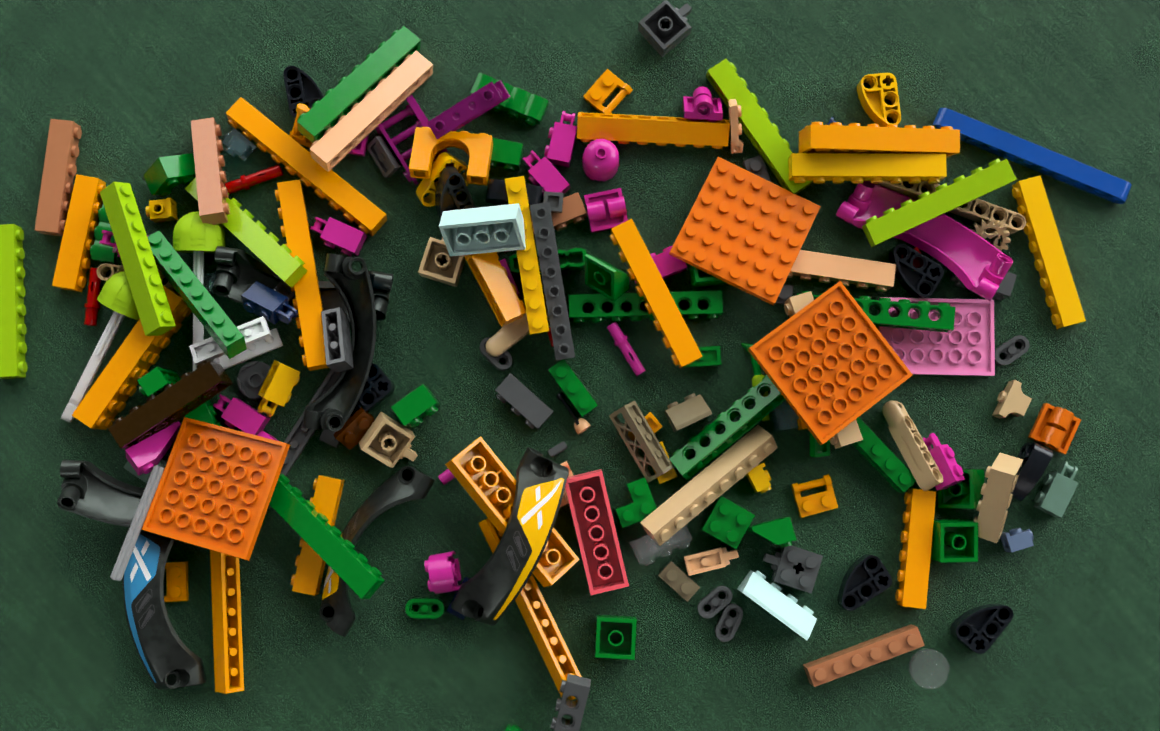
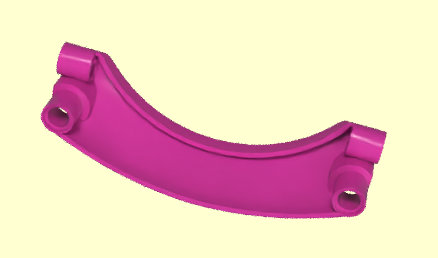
M863 181V183L857 184L848 201H844L841 204L836 216L862 229V226L867 224L865 220L875 215L877 218L884 216V211L892 207L897 210L901 208V203L910 199L912 202L916 200L883 186L873 184L870 181ZM945 214L895 236V238L918 247L940 261L960 279L967 289L989 301L997 292L999 285L1013 264V260L1009 256Z

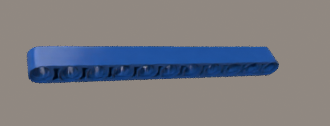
M939 108L932 125L934 129L952 126L953 129L960 130L961 141L1117 204H1124L1132 186L1128 181L948 108Z

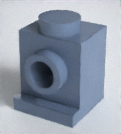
M1020 527L1009 530V532H1002L1000 537L1006 552L1012 553L1034 546L1032 541L1034 537L1030 529L1021 530Z

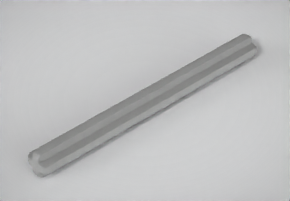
M155 465L152 469L110 578L112 580L121 581L162 477L163 467Z

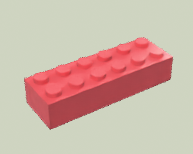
M602 469L569 476L566 480L565 488L590 595L629 587Z

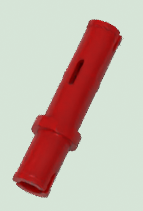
M278 164L247 176L241 175L239 179L225 183V187H227L229 194L242 189L248 190L251 186L282 176L283 172Z
M90 268L87 303L84 304V308H86L84 325L97 326L98 310L101 307L97 300L101 289V279L97 276L98 268Z

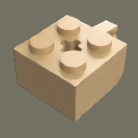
M430 237L418 273L422 277L457 287L466 259L464 255L450 257L443 237L441 240ZM444 258H446L447 263L441 265L440 261H443Z
M383 412L379 413L359 441L362 451L391 468L403 457L414 461L418 456L410 448L412 446L410 443L415 438L413 431Z

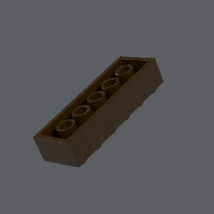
M203 361L196 366L197 369L192 373L187 372L183 374L177 383L165 386L163 392L159 395L150 396L144 405L132 408L129 411L130 414L126 417L114 420L112 422L113 425L108 430L119 447L128 449L167 428L231 386L233 383L223 367L211 361Z

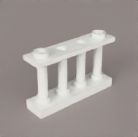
M262 316L237 326L244 336L247 350L231 359L227 357L212 337L189 347L196 365L203 361H211L220 364L225 370L282 347L283 344L277 328L269 330L267 321Z

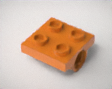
M1043 403L1028 438L1064 455L1068 451L1081 419L1075 417L1072 412L1064 408Z

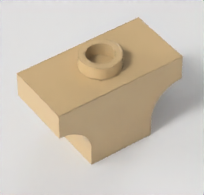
M1017 380L1008 381L1004 391H1001L998 395L997 401L999 402L992 414L993 416L1000 419L1006 418L1008 414L1016 417L1025 415L1032 398L1023 394L1021 382Z

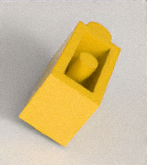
M274 360L258 393L262 400L257 412L266 413L268 417H272L278 405L284 407L291 398L293 387L299 382L301 372ZM268 401L272 402L270 407L267 406Z

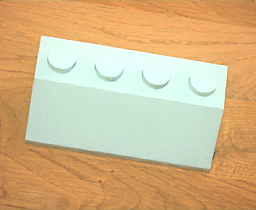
M519 203L443 211L439 228L450 257L525 250L526 248L524 218Z
M750 570L737 589L802 638L808 640L817 620L813 616L814 612L805 605L802 608L796 604L798 600L791 594L786 596L781 593L782 588L776 583L772 582L769 584L765 581L766 576L760 571L753 572Z

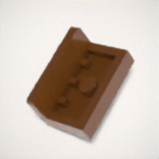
M360 408L346 421L343 428L336 431L333 435L339 442L351 450L359 443L375 419L370 413Z

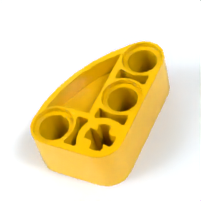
M892 73L865 75L857 85L858 98L864 111L875 124H879V127H886V125L892 124L887 121V117L894 120L893 124L898 125L901 121V111L896 77ZM863 83H868L871 88H865ZM884 99L890 100L892 105H887Z
M447 152L441 153L432 164L430 179H423L416 190V195L424 206H435V192L438 181L434 182V180L440 177L443 169L448 166L455 167L459 173L465 170L461 175L466 186H468V165L464 161Z

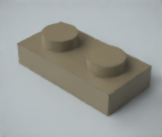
M672 561L658 574L662 580L687 602L700 588Z

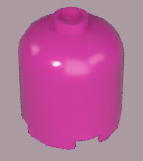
M596 139L587 145L582 158V167L586 176L591 180L603 182L615 176L619 168V152L611 141Z

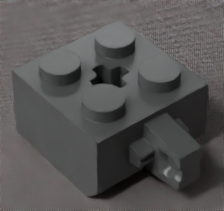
M665 0L639 21L638 31L660 56L664 57L691 33L692 27L687 23L688 19L686 17L692 12V8L688 3L680 9L674 8Z
M791 545L781 548L780 553L776 552L775 556L764 553L763 561L772 564L771 569H774L771 580L812 594L823 556ZM793 566H800V570L796 571L795 569H793Z

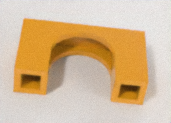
M416 127L409 164V172L412 178L430 179L432 164L436 154L445 148L456 147L465 151L469 156L468 184L487 186L493 150L492 135L486 133L474 134L467 131H450L437 139L430 127Z

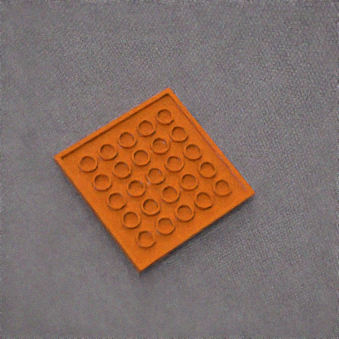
M717 157L669 255L774 305L821 206L795 193L793 194L727 160Z
M841 281L748 349L820 445L831 439L913 375Z
M184 417L141 530L249 561L290 445Z

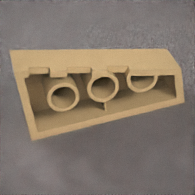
M999 453L993 465L987 467L985 477L988 478L987 484L984 483L981 489V494L984 495L983 500H979L976 511H979V515L974 518V521L978 522L979 538L997 543L1000 539L1008 514L1006 509L1009 508L1013 497L1011 492H1013L1019 477L1016 474L1022 466L1023 459Z

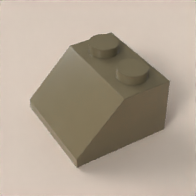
M693 393L684 397L685 401L680 404L676 401L667 405L668 409L664 412L674 432L712 414L701 394L696 396Z

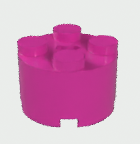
M454 551L430 555L429 559L425 560V571L429 572L428 589L430 592L434 591L435 594H441L460 589L461 585L458 586V581L461 580V569L458 558L454 559L453 557L456 554Z

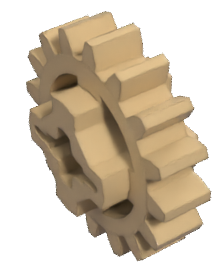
M989 218L987 223L981 219L980 225L974 223L975 229H970L971 231L979 234L983 239L987 237L989 239L992 238L991 241H986L1001 252L1002 249L1008 250L1006 243H1010L1011 240L1007 237L1010 235V232L1006 230L1005 224L1000 226L999 220L993 223L992 218Z

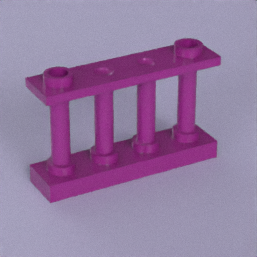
M501 80L495 84L490 82L427 123L435 137L439 139L450 131L459 130L511 96Z
M410 95L406 98L408 105L404 110L380 123L375 129L379 135H384L406 171L403 174L408 182L413 181L416 186L419 183L416 178L410 176L409 167L405 162L411 158L412 148L400 154L395 147L398 143L415 134L416 127H429L428 119L414 97ZM415 114L418 119L416 124L390 139L385 130L407 116ZM445 148L439 151L434 157L433 163L441 153H449L448 150Z

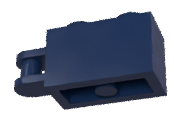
M258 281L241 295L243 307L247 312L254 313L260 317L263 316L266 321L276 324L279 320L289 324L291 318L298 315V311L289 305L288 297Z

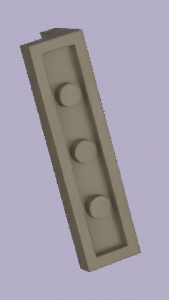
M635 401L609 415L647 482L674 468ZM622 413L625 424L620 423L617 418L618 414ZM628 431L633 432L635 436L634 441L630 440ZM638 448L643 449L645 453L644 458L638 454ZM648 465L652 466L656 472L653 476H651L647 469Z

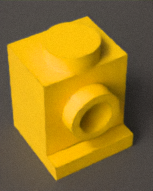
M172 198L150 200L149 206L145 208L147 217H150V220L154 222L178 220L177 204Z
M764 463L758 464L746 474L754 492L760 491L761 494L772 489L769 482L772 480L767 470H763V467L766 466Z

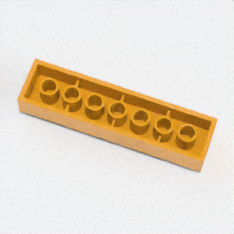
M812 122L811 125L805 126L804 129L799 131V153L946 154V158L960 153V130H955L952 126L934 129V126L916 128V125H906L904 128H899L896 124L879 127V124L860 126V123H850L849 126H843L840 122H833L830 125H823V122Z
M163 286L176 327L163 335L145 336L139 319L73 412V417L91 429L106 430L113 425L112 422L115 420L114 418L117 413L125 408V402L129 396L131 397L136 392L137 380L146 375L150 366L158 361L160 352L169 345L171 336L179 331L183 319L192 312L176 291Z
M480 436L445 465L503 536L513 507L516 480ZM554 527L542 556L533 571V575L543 587L553 585L580 560Z

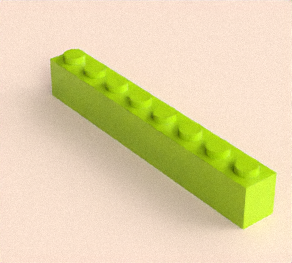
M727 58L707 71L706 78L727 108L730 99H736L737 105H741L742 116L738 117V124L741 123L742 130L762 156L781 186L793 194L799 193L808 187L812 181H806L805 183L789 181L788 158L792 152L789 149L788 141L782 139L779 135L778 127L770 122L767 111L759 106L755 94L750 93L747 89V83L742 77L738 76L735 65L732 62L729 63Z
M998 158L988 163L989 167L985 169L979 167L970 171L972 175L966 178L964 175L953 179L954 183L947 186V183L936 187V192L930 194L927 191L919 195V199L914 202L910 199L901 203V208L897 210L892 207L884 211V216L877 218L875 215L865 220L867 224L863 225L862 229L870 246L873 247L1017 180L1008 160L1000 161Z
M195 177L185 190L198 201ZM234 197L231 200L226 198L230 214L227 215L228 222L222 224L292 288L308 272L303 267L305 263L297 255L293 258L290 255L292 251L284 243L280 246L277 243L279 239L272 232L267 234L265 232L267 228L259 220L255 223L252 220L254 216L247 209L242 211L240 209L242 205Z
M113 182L103 189L100 195L145 336L163 335L176 327L139 209L130 183Z
M15 224L0 225V379L26 378L28 370L27 363L25 362V354L27 352L25 334L27 328L24 324V316L26 315V307L24 305L26 290L23 284V278L25 277V269L23 267L25 252L22 243L24 232L21 227Z

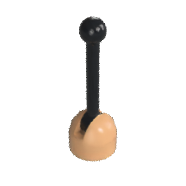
M558 393L557 399L562 401L575 419L574 429L578 435L590 428L591 425L586 419L576 416L564 399V394Z

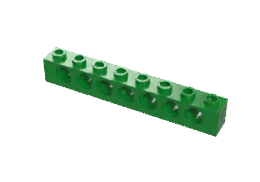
M722 290L670 292L682 317H688V320H697L699 316H707V319H718V316L723 314ZM624 293L615 301L603 294L569 295V320H573V323H584L585 320L592 319V322L599 323L604 322V319H611V322H622L624 318H630L631 321H642V318H650V321H654L655 318L652 313L648 314V312L641 310L640 305L646 303V301L638 293ZM699 301L706 302V310L698 308ZM686 302L689 308L683 311L679 308L678 304ZM628 303L631 305L632 310L624 312L621 309V305ZM610 304L613 310L610 313H605L602 310V306ZM584 305H592L594 308L593 312L585 313L583 311Z
M813 295L814 300L820 295ZM859 296V299L854 298L875 326L948 333L954 330L955 307H950L949 303L930 305L928 301H918V304L910 303V300L906 299L892 302L890 298H879V300H871L869 296ZM876 307L879 310V314L876 316L871 315L869 308ZM889 309H896L898 317H891L888 313ZM915 310L918 313V318L911 319L908 312ZM935 312L938 315V320H930L928 313Z
M767 375L764 376L757 386L751 387L745 396L733 402L732 407L726 412L720 413L717 419L711 424L706 425L697 436L690 438L683 448L676 450L669 460L680 474L689 481L786 399ZM771 391L768 396L763 397L765 392ZM751 404H756L753 409H748ZM741 416L737 422H733L735 417ZM726 428L725 432L719 435V431ZM711 441L707 447H704L705 442ZM696 453L695 457L689 460L690 455Z

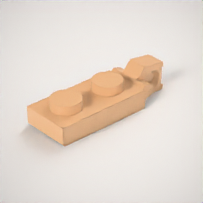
M730 99L728 101L731 154L742 153L744 144L739 139V135H742L741 123L738 124V117L742 116L741 105H737L736 99Z
M719 547L683 557L688 576L726 567V565H730L729 560L739 558L736 549L727 551L726 547Z

